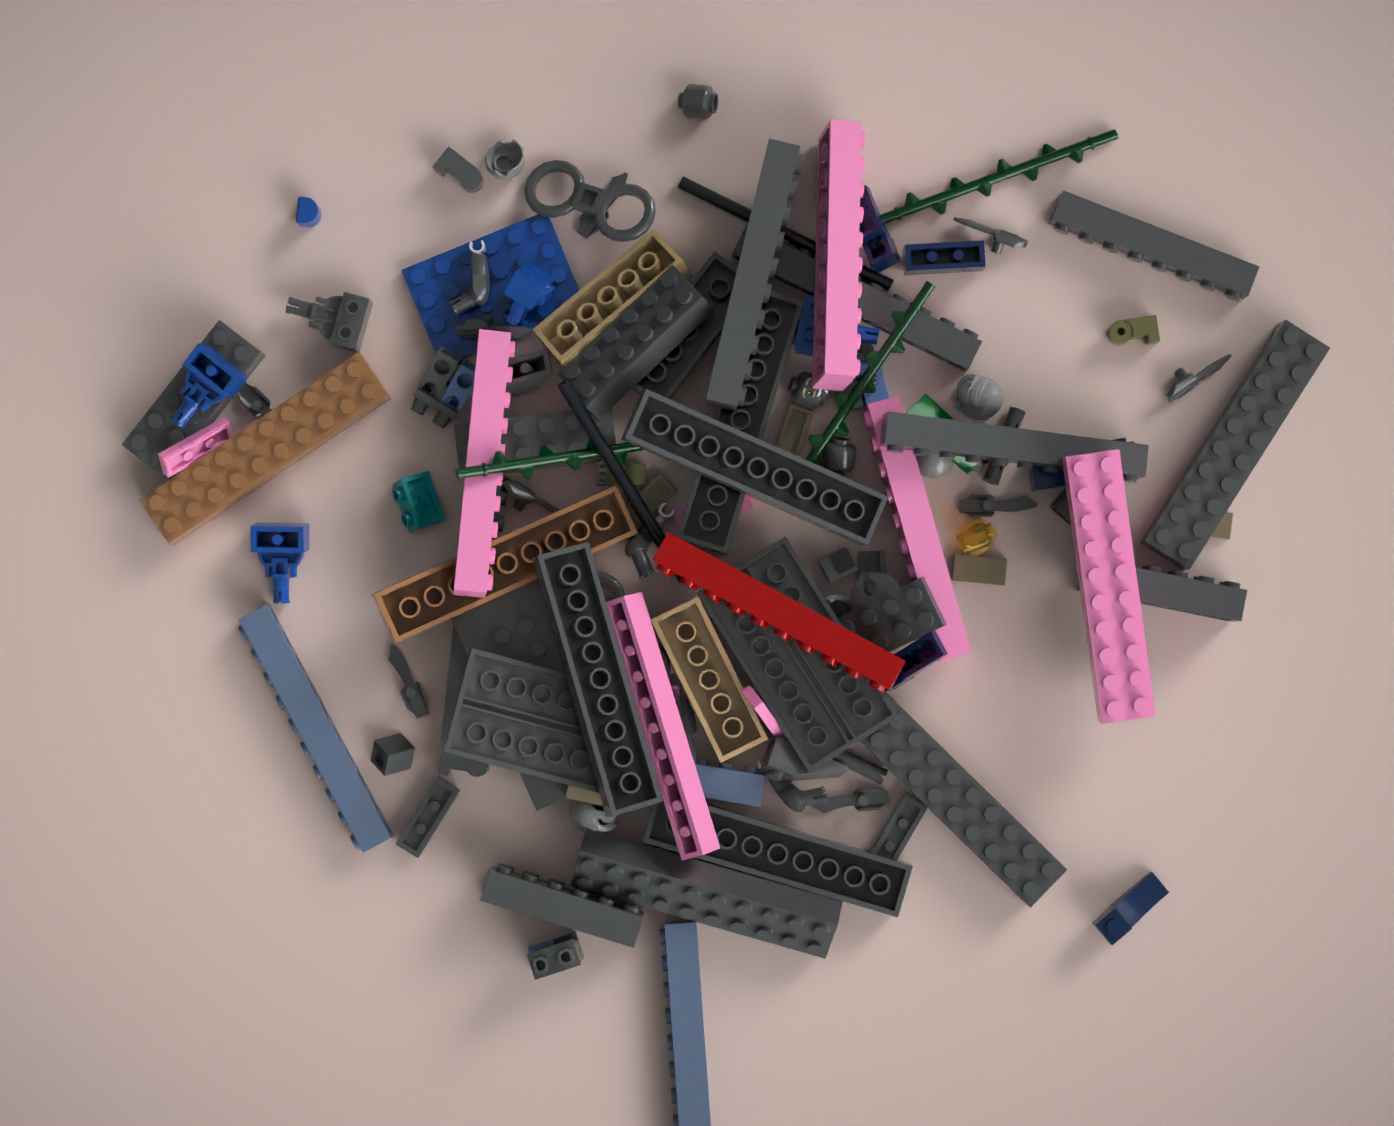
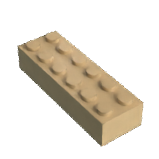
M652 229L532 330L564 368L672 264L687 280L692 277V274L680 256Z
M699 597L651 619L720 763L768 740L752 705L742 693L743 687Z

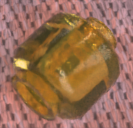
M982 518L974 519L960 526L959 534L956 535L963 553H969L973 557L991 550L994 547L993 538L997 537L992 523L986 524Z

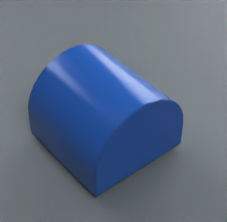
M299 196L296 222L301 227L317 225L321 219L320 207L313 199Z

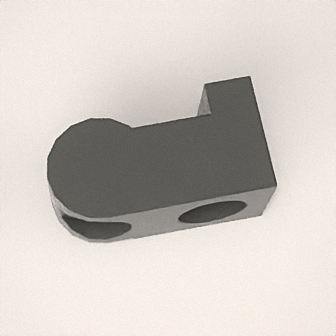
M449 146L433 165L434 171L440 176L444 177L447 172L460 181L464 190L469 193L478 192L483 186L484 180L481 172Z
M442 748L438 775L450 776L451 769L467 771L474 777H480L488 772L490 765L443 753L444 748Z

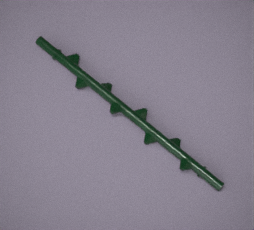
M1113 129L1094 137L1089 136L1086 140L1058 150L1048 144H1044L1041 156L1015 166H1011L1004 159L998 160L997 171L993 174L968 183H963L954 177L951 179L949 190L921 200L913 193H907L905 206L895 207L894 210L880 215L884 224L897 219L899 221L905 216L930 207L942 215L945 213L947 201L974 191H979L988 197L991 195L993 184L1020 174H1024L1031 181L1037 180L1038 168L1067 157L1077 163H1081L1084 151L1094 150V147L1118 139L1117 131Z
M926 281L913 302L909 303L910 306L906 312H892L891 316L896 327L878 353L865 354L864 357L868 368L851 393L836 394L835 399L840 409L822 435L809 436L808 439L812 450L805 460L818 465L816 461L833 436L848 435L849 430L844 420L863 393H874L876 391L872 379L889 354L904 353L905 348L900 338L917 313L921 312V307L936 286Z
M589 438L586 449L553 453L547 446H541L539 456L508 460L501 451H496L492 463H481V465L457 468L455 473L457 479L476 476L487 477L489 474L518 470L527 480L531 479L535 467L567 463L573 470H578L581 460L601 456ZM628 442L610 445L621 465L625 463L627 453L644 450Z

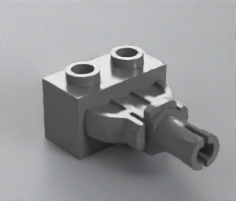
M344 292L343 296H332L327 299L316 297L315 301L317 303H309L289 297L287 303L299 308L286 305V313L320 322L319 324L309 321V327L318 329L335 347L357 353L360 352L373 302L369 298Z

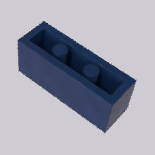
M984 240L906 244L903 248L904 275L983 271L986 267Z

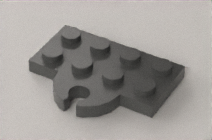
M880 572L868 574L869 579L877 585L875 594L867 591L864 577L856 581L851 590L850 598L853 611L838 618L844 628L888 652L947 625L924 576L900 587L893 577Z

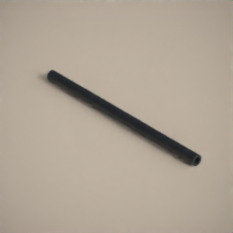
M684 176L682 177L678 185L679 189L749 223L751 209ZM781 226L780 231L785 232L784 239L789 241L790 244L804 248L815 255L816 241L786 226ZM862 265V271L858 275L861 279L875 283L886 291H889L894 281L865 265Z
M569 379L562 381L557 385L558 389L659 549L665 534ZM674 574L675 577L677 578L678 582L681 583V582L679 581V580L681 579V577H679V576H677L676 574Z

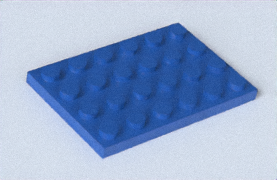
M537 214L472 241L474 250L478 251L482 248L481 240L486 247L484 255L487 257L490 275L489 297L483 307L476 305L459 316H456L449 301L469 291L470 256L473 255L469 248L470 242L402 269L435 354L440 346L460 356L461 359L476 354L478 338H459L456 332L457 325L463 324L467 319H482L484 315L492 317L493 320L490 326L503 325L505 322L503 314L505 311L510 310L514 302L504 292L515 271L528 262L556 278L552 284L555 287L553 294L541 306L537 305L532 310H529L524 318L528 322L525 327L535 328L579 291L549 217Z

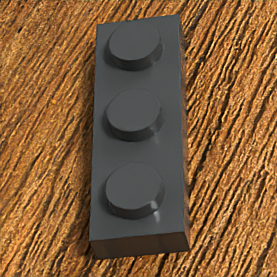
M438 776L396 845L419 858L459 794L460 789Z
M904 794L870 852L898 860L926 812L927 807ZM868 858L865 862L887 876L893 868L891 865L884 868Z

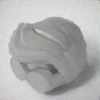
M971 374L961 378L957 384L956 409L966 417L983 421L999 412L1003 404L1004 395L1000 387L992 379Z
M577 800L573 801L570 809V820L582 832H586L588 828L593 831L609 834L610 831L616 829L618 815L606 817L603 806Z

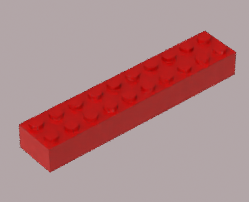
M667 532L653 558V561L657 564L656 569L670 578H673L674 574L681 577L679 581L683 585L694 591L697 587L703 589V595L718 604L720 600L727 602L726 607L740 616L744 612L751 615V622L764 629L767 625L775 628L773 632L775 635L788 642L790 638L797 640L799 648L810 654H813L814 650L822 654L821 660L834 667L838 663L846 667L845 673L857 680L863 676L870 680L868 684L870 687L881 693L885 689L891 691L905 665V660L669 532Z

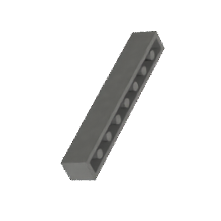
M1064 190L1058 198L1049 224L1054 226L1053 229L1059 233L1068 234L1071 232L1078 235V239L1082 242L1092 244L1094 241L1102 244V248L1108 252L1117 253V251L1127 254V258L1131 261L1141 263L1143 260L1151 263V268L1157 271L1166 272V270L1176 273L1175 277L1180 280L1190 282L1192 279L1200 282V287L1209 291L1218 289L1225 292V297L1236 301L1249 296L1260 267Z

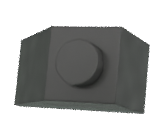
M544 349L510 359L508 367H513L512 382H506V390L513 396L539 389L553 375L549 350Z

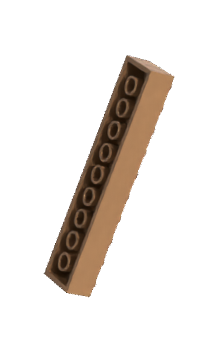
M358 352L139 500L167 542L175 545L392 398L363 355Z
M614 485L491 541V548H496L495 563L489 564L488 574L493 575L492 591L487 590L485 598L453 595L457 556L371 595L393 643H398L536 580L537 575L532 559L537 555L589 542L591 552L594 554L638 534L617 485Z

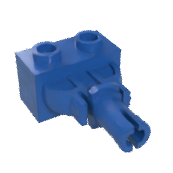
M530 262L516 270L504 292L514 302L510 310L505 311L503 314V319L505 320L503 325L525 327L528 322L524 318L529 310H532L537 305L541 306L553 294L555 287L552 284L556 277Z
M805 294L795 339V350L797 354L813 356L814 296ZM857 325V334L861 335V342L877 345L879 328Z
M198 343L182 364L188 369L185 377V386L180 394L185 395L184 401L170 419L173 422L177 421L176 424L181 428H185L198 409L206 412L212 404L219 403L225 398H233L249 376L209 344Z
M257 522L251 526V552H258L259 560L265 567V577H271L273 580V603H290L289 579L297 577V567L301 563L304 553L309 550V523Z

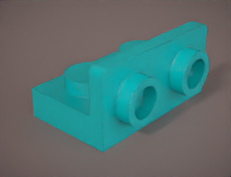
M429 471L402 478L392 485L393 498L396 503H399L402 512L401 520L409 533L446 520Z

